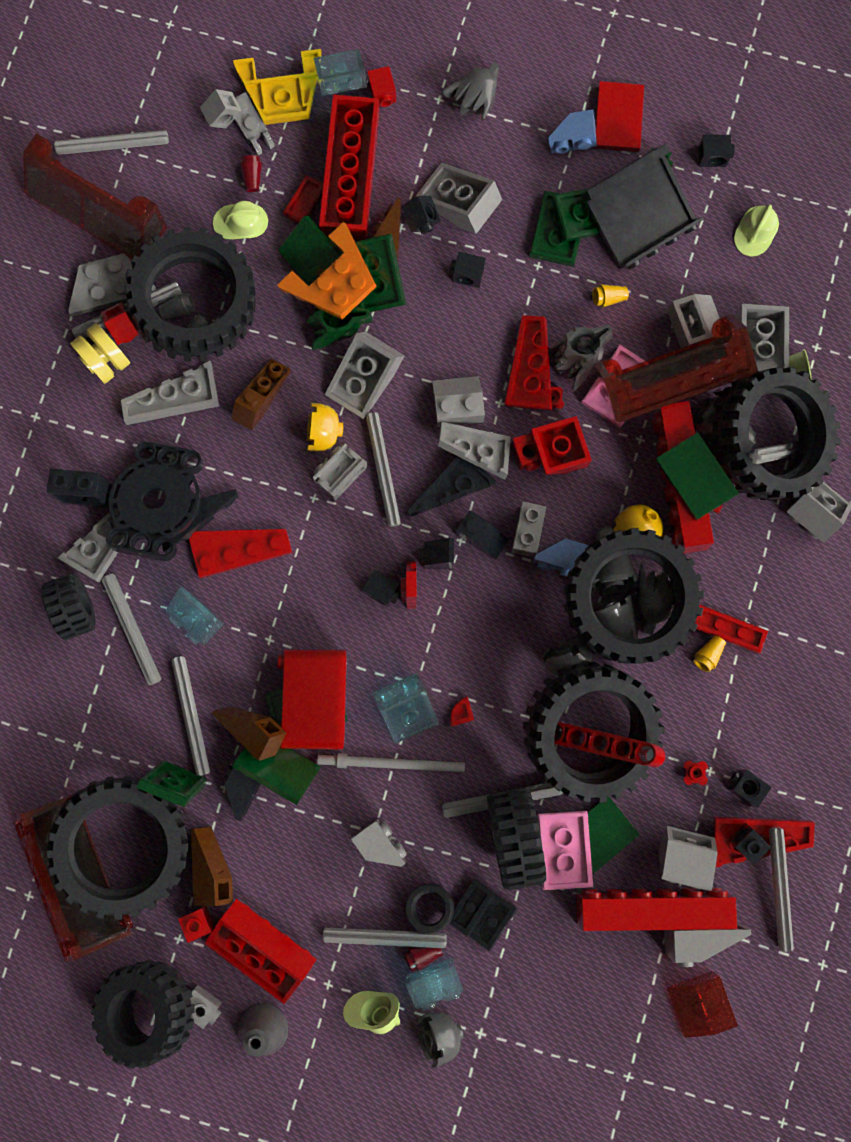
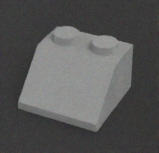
M479 376L432 381L437 427H440L442 422L455 425L484 422L485 411Z
M825 482L819 487H811L812 492L799 495L787 510V513L790 514L794 522L803 525L812 537L819 539L823 543L844 524L851 510V504Z

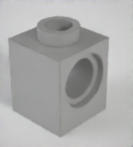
M215 89L200 106L205 116V121L210 127L224 129L242 111L232 92Z

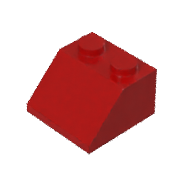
M577 416L531 429L545 475L567 474L587 468L592 461Z

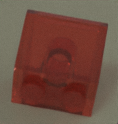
M714 971L667 987L685 1038L716 1035L738 1027L721 977Z

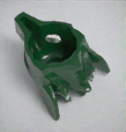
M355 307L343 319H340L319 308H315L314 314L307 319L308 324L318 329L314 333L315 337L318 338L313 341L312 350L325 347L334 341L350 338L356 334L362 324L372 323V315L369 309Z

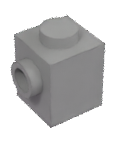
M197 985L192 991L193 997L190 998L191 1005L194 1004L195 1013L191 1014V1018L194 1019L195 1024L204 1029L207 1023L213 1025L219 1017L221 1011L218 1008L222 1002Z

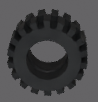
M74 573L43 583V605L53 629L60 638L68 640L95 630L96 620L91 600L82 581Z

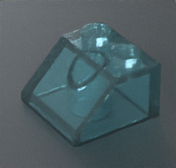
M359 49L314 58L320 96L367 87L365 69Z
M182 586L177 590L166 609V612L171 615L168 620L178 629L183 626L188 631L186 636L196 645L199 642L206 645L225 625L192 593Z
M417 673L372 693L395 744L439 724Z
M453 957L426 967L419 973L416 971L406 975V987L416 1009L421 1007L422 1010L431 1009L437 1005V1001L457 999L460 997V993L464 991Z

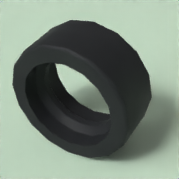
M423 884L409 894L405 904V913L409 923L416 930L423 933H436L445 929L451 922L454 915V902L451 895L443 887L435 884ZM426 893L438 895L444 903L442 918L433 924L422 922L416 914V903Z

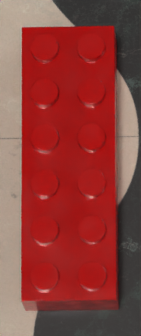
M333 94L319 228L327 237L344 222L354 240L361 241L367 239L380 115L379 98Z
M689 401L660 405L658 412L655 414V419L652 420L654 434L658 433L659 442H656L658 456H661L695 434ZM660 468L661 478L666 479L667 488H664L665 501L670 502L671 511H668V520L670 526H674L675 534L672 535V544L675 546L681 545L685 549L683 554L708 550L714 544L709 513L696 521Z
M712 887L711 891L706 890V892L698 891L694 888H681V892L672 891L671 888H657V893H652L644 888H634L632 893L623 892L622 889H607V893L597 892V889H582L581 894H576V921L583 931L737 929L736 897L729 895L728 891L717 887Z

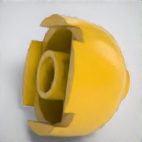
M311 403L310 408H313L314 412L308 416L307 441H311V445L307 446V450L325 451L336 443L337 437H342L343 423L339 422L338 414L330 406Z
M646 505L629 506L614 520V522L616 521L614 532L619 530L626 531L631 528H639V531L649 529L656 531L655 534L662 537V520L655 510Z

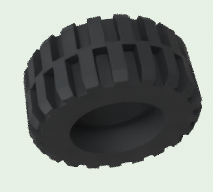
M522 787L491 793L487 796V805L503 888L514 890L542 885L547 880L546 865L537 815L530 790Z
M146 960L113 971L100 984L99 988L101 990L96 991L94 997L96 1004L92 1006L91 1015H94L92 1029L96 1030L97 1036L95 1038L97 1043L102 1044L104 1047L102 1051L107 1056L112 1055V1060L119 1065L124 1063L126 1068H145L171 1057V1055L177 1053L182 1048L183 1043L187 1042L190 1036L188 1030L192 1029L194 1024L191 1014L195 1013L194 1004L191 1005L190 998L193 996L191 990H187L185 986L187 984L183 976H177L179 972L175 968H167L168 965L161 961ZM137 991L143 993L150 1000L154 1009L155 1024L150 1036L143 1033L133 1019L132 1001Z

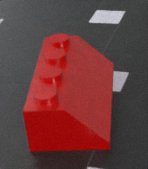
M238 899L233 902L205 942L206 946L283 1004L287 1002L317 960L308 950L300 947L288 935L280 932L268 920L260 917L248 905Z

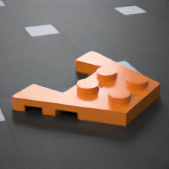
M344 222L328 236L330 241L343 254L310 286L303 282L293 271L277 285L282 292L294 295L301 301H307L340 319H343L377 287Z

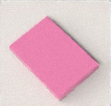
M619 345L581 403L621 428L659 369Z
M587 811L537 814L547 880L542 884V889L556 890L593 887Z

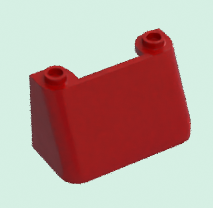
M282 650V654H278L277 668L282 669L283 674L282 723L280 727L286 732V735L279 749L342 750L345 735L346 650Z

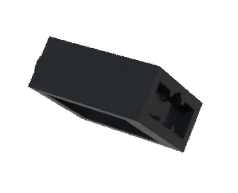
M50 468L46 493L62 504L109 508L108 500L113 485L100 473ZM87 497V501L84 502L83 498Z

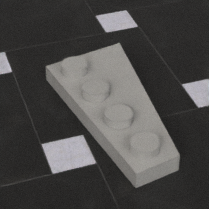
M211 361L204 363L203 367L194 371L190 369L183 372L184 375L176 379L165 380L158 387L153 389L147 388L122 399L121 404L125 424L130 425L219 407Z

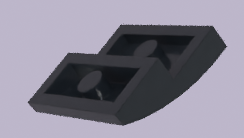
M474 879L454 909V915L449 924L464 935L472 938L488 951H491L518 908Z

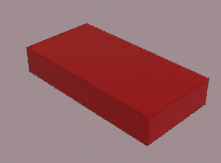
M305 175L283 211L284 216L298 224L304 216L310 217L322 197L323 183Z

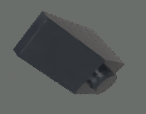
M470 510L456 532V536L495 560L509 541L490 522Z
M454 538L424 542V548H419V562L424 563V569H453Z
M230 765L224 776L227 779L225 788L235 819L242 821L261 784Z

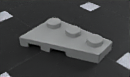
M446 422L441 423L438 438L439 447L504 480L508 475L510 436Z
M114 508L116 517L120 516L118 509ZM110 512L94 525L93 530L83 539L79 538L74 543L75 546L67 553L63 552L58 557L61 561L97 582L101 581L118 553L113 551L106 542L107 533L117 527L113 522ZM116 535L112 540V544L120 545L123 543L124 535Z

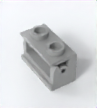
M346 443L342 447H336L330 454L331 459L326 464L321 463L313 472L314 483L334 501L367 468V462L351 448H348Z
M523 502L520 507L511 553L535 557L538 551L546 506Z

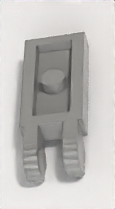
M246 92L235 97L242 111L234 120L248 144H251L255 153L257 155L262 154V148L256 141L261 137L264 138L266 145L270 149L275 147L265 124Z

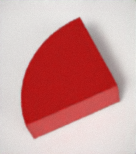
M468 697L461 699L453 707L450 715L451 727L474 720Z

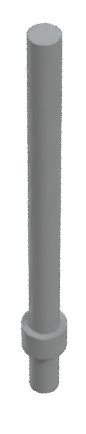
M338 753V756L318 755L317 761L318 765H336L337 768L346 769L347 766L448 772L465 771V762L353 757L343 753Z

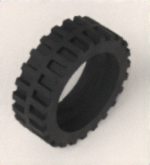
M183 227L184 232L175 233L174 229L167 230L168 236L161 238L157 234L152 237L153 244L150 246L144 243L140 247V257L134 255L131 259L132 270L127 269L126 280L128 284H125V294L136 330H140L141 336L146 343L151 341L154 350L159 353L162 349L167 350L168 357L175 359L176 355H182L184 361L191 362L192 357L200 356L201 361L208 360L207 355L215 353L216 357L222 356L225 347L228 346L232 350L237 346L236 339L238 337L244 339L247 335V325L251 326L253 323L256 298L255 280H253L251 265L247 266L246 256L243 252L237 254L236 245L232 241H229L228 244L224 243L223 235L217 232L213 237L208 235L207 229L200 228L199 232H191V227ZM184 263H201L219 270L227 277L232 289V301L229 310L217 321L198 328L178 327L164 321L155 312L151 301L152 286L163 272Z
M775 367L746 374L732 381V386L724 388L720 393L723 399L715 401L713 408L716 409L715 415H710L708 422L713 424L712 432H707L708 440L712 439L713 448L709 450L713 456H716L718 463L732 484H735L739 494L747 493V498H760V500L799 497V495L812 492L811 487H819L824 482L821 477L830 475L833 470L829 465L831 462L837 461L838 453H835V447L840 445L841 438L837 437V429L841 428L840 421H835L834 413L837 412L835 405L831 406L828 401L831 397L828 391L820 390L821 383L817 379L809 380V373L805 371L796 372L794 367ZM765 394L777 396L789 407L798 428L799 440L796 456L791 466L782 475L769 473L761 464H753V459L749 458V453L753 452L749 439L750 417L755 404Z
M639 528L615 531L590 544L574 561L575 564L567 575V586L564 587V594H566L564 609L568 611L570 627H574L578 634L576 637L580 642H584L589 646L593 653L600 654L604 659L625 664L655 662L664 656H670L675 653V649L678 646L685 645L689 640L687 639L689 633L695 632L698 627L695 624L697 616H702L703 608L699 607L700 599L704 598V591H699L698 582L702 581L701 574H695L692 566L696 564L693 558L687 559L683 554L685 549L681 545L675 546L670 542L672 538L667 535L661 537L655 534L656 531L649 529L639 531ZM624 555H639L655 561L665 570L674 589V606L668 621L656 633L641 639H626L611 633L599 622L592 607L591 590L598 572L609 561Z
M588 662V666H583L579 663L573 665L574 670L569 672L562 668L556 671L558 674L556 679L552 680L548 677L543 681L546 685L541 693L536 690L532 695L536 699L534 706H527L525 712L530 715L529 722L523 721V729L528 733V737L523 738L524 745L530 750V753L527 755L536 766L537 771L555 789L561 790L571 799L577 796L582 802L590 803L592 797L599 803L607 802L606 797L610 795L616 800L622 798V791L625 789L631 792L637 789L635 783L640 778L645 781L650 776L646 773L649 766L613 759L607 765L596 770H575L561 760L555 749L554 736L557 723L564 710L574 700L589 692L605 691L621 699L629 710L630 731L628 738L656 744L663 748L664 743L659 741V734H665L664 726L658 722V718L663 717L662 712L653 705L656 699L646 691L647 688L641 682L611 665L604 664V666H601L596 662ZM629 744L624 746V755L629 753ZM652 749L647 752L648 761L653 757Z
M124 776V778L106 777L105 780L99 782L95 780L84 789L76 791L62 806L47 839L46 858L49 860L47 869L49 876L53 875L54 887L57 892L62 890L66 895L65 901L69 905L74 902L80 906V912L84 914L87 911L97 913L96 918L104 919V915H113L114 920H122V915L132 914L133 918L139 916L140 911L147 907L149 910L157 907V901L162 897L166 899L170 895V889L173 885L178 884L181 879L182 869H185L188 841L181 811L177 809L174 803L137 788L139 780L131 779L132 776ZM111 804H129L144 810L154 819L162 836V853L156 868L139 884L124 889H108L91 882L79 869L74 854L75 837L83 821L94 811Z

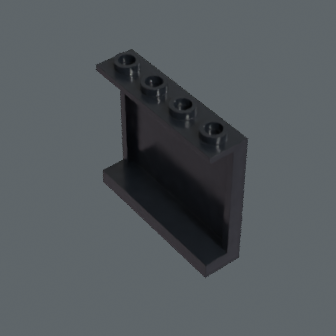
M666 143L656 147L580 194L619 269L627 267L630 270L641 263L639 259L644 256L649 258L660 251V246L673 244L679 240L678 235L683 232L688 234L698 228L696 224L704 220L703 217H695L665 157L670 152Z

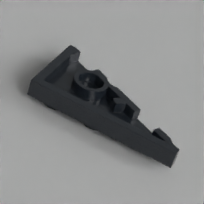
M457 456L407 510V514L412 517L489 488L496 484V480L484 469Z
M236 489L202 498L193 522L178 536L171 538L174 544H178L183 539L185 541L188 540L194 531L200 530L213 520L215 513L223 507L227 509L232 505L234 500L239 498ZM162 544L165 554L170 551V544Z

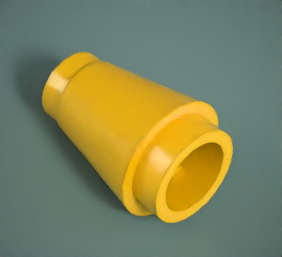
M599 284L592 291L594 305L601 308L628 300L629 297L626 286Z
M713 636L694 655V664L705 672L715 669L726 642L719 636Z

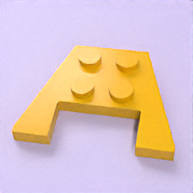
M321 49L301 51L304 73L257 79L254 58L233 60L235 70L265 125L310 118L322 59Z

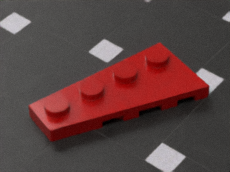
M522 315L505 400L507 407L552 411L547 320L544 316Z
M286 529L194 531L189 538L199 578H205L293 553Z
M407 561L406 578H401L402 603H407V609H416V561Z
M714 817L713 837L717 846L715 868L721 867L723 864H735L747 860L728 841L745 823L754 829L769 846V828H783L786 853L814 847L815 822L812 820ZM770 849L761 858L769 857L771 855Z

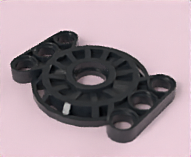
M142 442L135 448V456L138 462L131 464L123 470L116 478L110 490L108 500L109 512L117 527L107 533L106 542L115 552L169 561L177 553L176 545L171 538L178 536L186 530L195 519L199 510L201 500L200 487L194 474L202 470L204 463L197 451L152 442ZM146 449L153 451L152 455L147 459L140 457L142 451ZM166 454H175V459L172 462H163ZM189 458L198 459V463L195 466H186V461ZM192 483L195 485L196 494H193L190 486ZM120 486L117 498H115V493L118 487ZM154 490L163 491L166 495V500L161 507L149 509L144 505L143 500L148 493ZM114 506L118 508L120 514L118 517L115 515ZM116 535H124V541L120 545L112 544V540ZM140 539H145L148 541L147 546L142 550L136 549V542ZM162 544L171 545L170 551L166 554H160L158 552L159 547Z

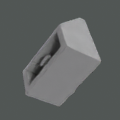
M693 294L672 301L667 313L683 353H686L688 348L711 340L713 344L728 338L711 295Z
M377 818L351 838L366 861L400 867L406 863L405 856H407V852L399 841L393 842L390 837L393 832L385 821L380 823Z
M666 826L658 849L661 879L670 883L691 886L697 890L711 891L717 859L715 838Z

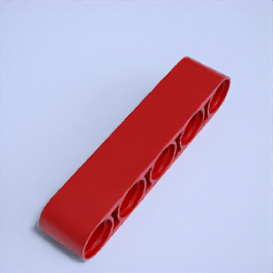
M558 722L556 726L554 744L649 767H659L665 760L663 748L656 744ZM561 728L562 734L561 737L558 739L557 732ZM583 733L584 740L579 744V736ZM605 738L606 747L602 750L601 742ZM629 744V753L624 755V746ZM652 749L653 757L648 761L647 752Z

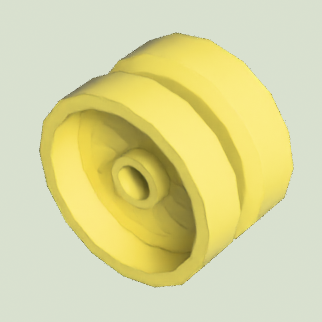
M94 323L87 329V335L94 342L92 346L81 336H78L70 344L80 355L79 359L92 374L95 373L106 384L114 377V372L106 363L110 361L117 370L122 371L130 362L97 323Z

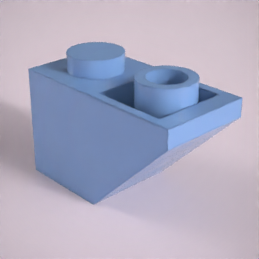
M593 110L570 113L549 136L552 154H563L572 150H588L591 147H597Z
M564 539L536 554L532 563L537 564V568L545 571H551V568L558 570L560 575L567 577L569 570L575 564L576 558L589 545Z

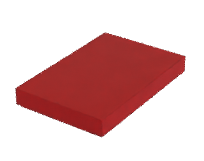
M599 81L595 126L597 147L594 148L631 152L640 151L644 85Z

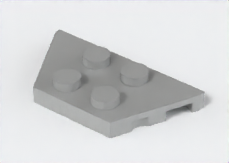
M124 253L79 265L68 310L71 317L111 307L120 302H127L125 294V284H128L126 272L127 269L132 270L131 260ZM154 285L152 286L151 292L156 290V287Z

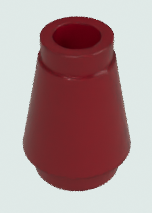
M254 155L243 156L239 165L246 191L258 192L260 191L262 171L260 157Z
M413 947L404 953V958L411 973L415 971L419 973L440 956H443L441 948Z

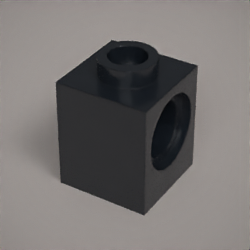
M703 134L698 145L699 167H726L730 158L734 157L735 145L731 144V135Z
M417 196L401 206L411 232H421L422 235L434 230L433 226L441 222L431 196Z
M458 252L457 260L452 259L450 273L453 274V282L480 288L486 258Z
M376 570L372 572L362 590L363 594L386 607L390 603L395 604L401 594V591L398 590L400 587L399 583Z
M740 770L739 772L736 771L729 779L731 785L727 790L751 807L758 808L772 787L748 770ZM746 780L752 784V790L748 794L743 791V783Z
M747 823L728 840L752 865L771 848Z

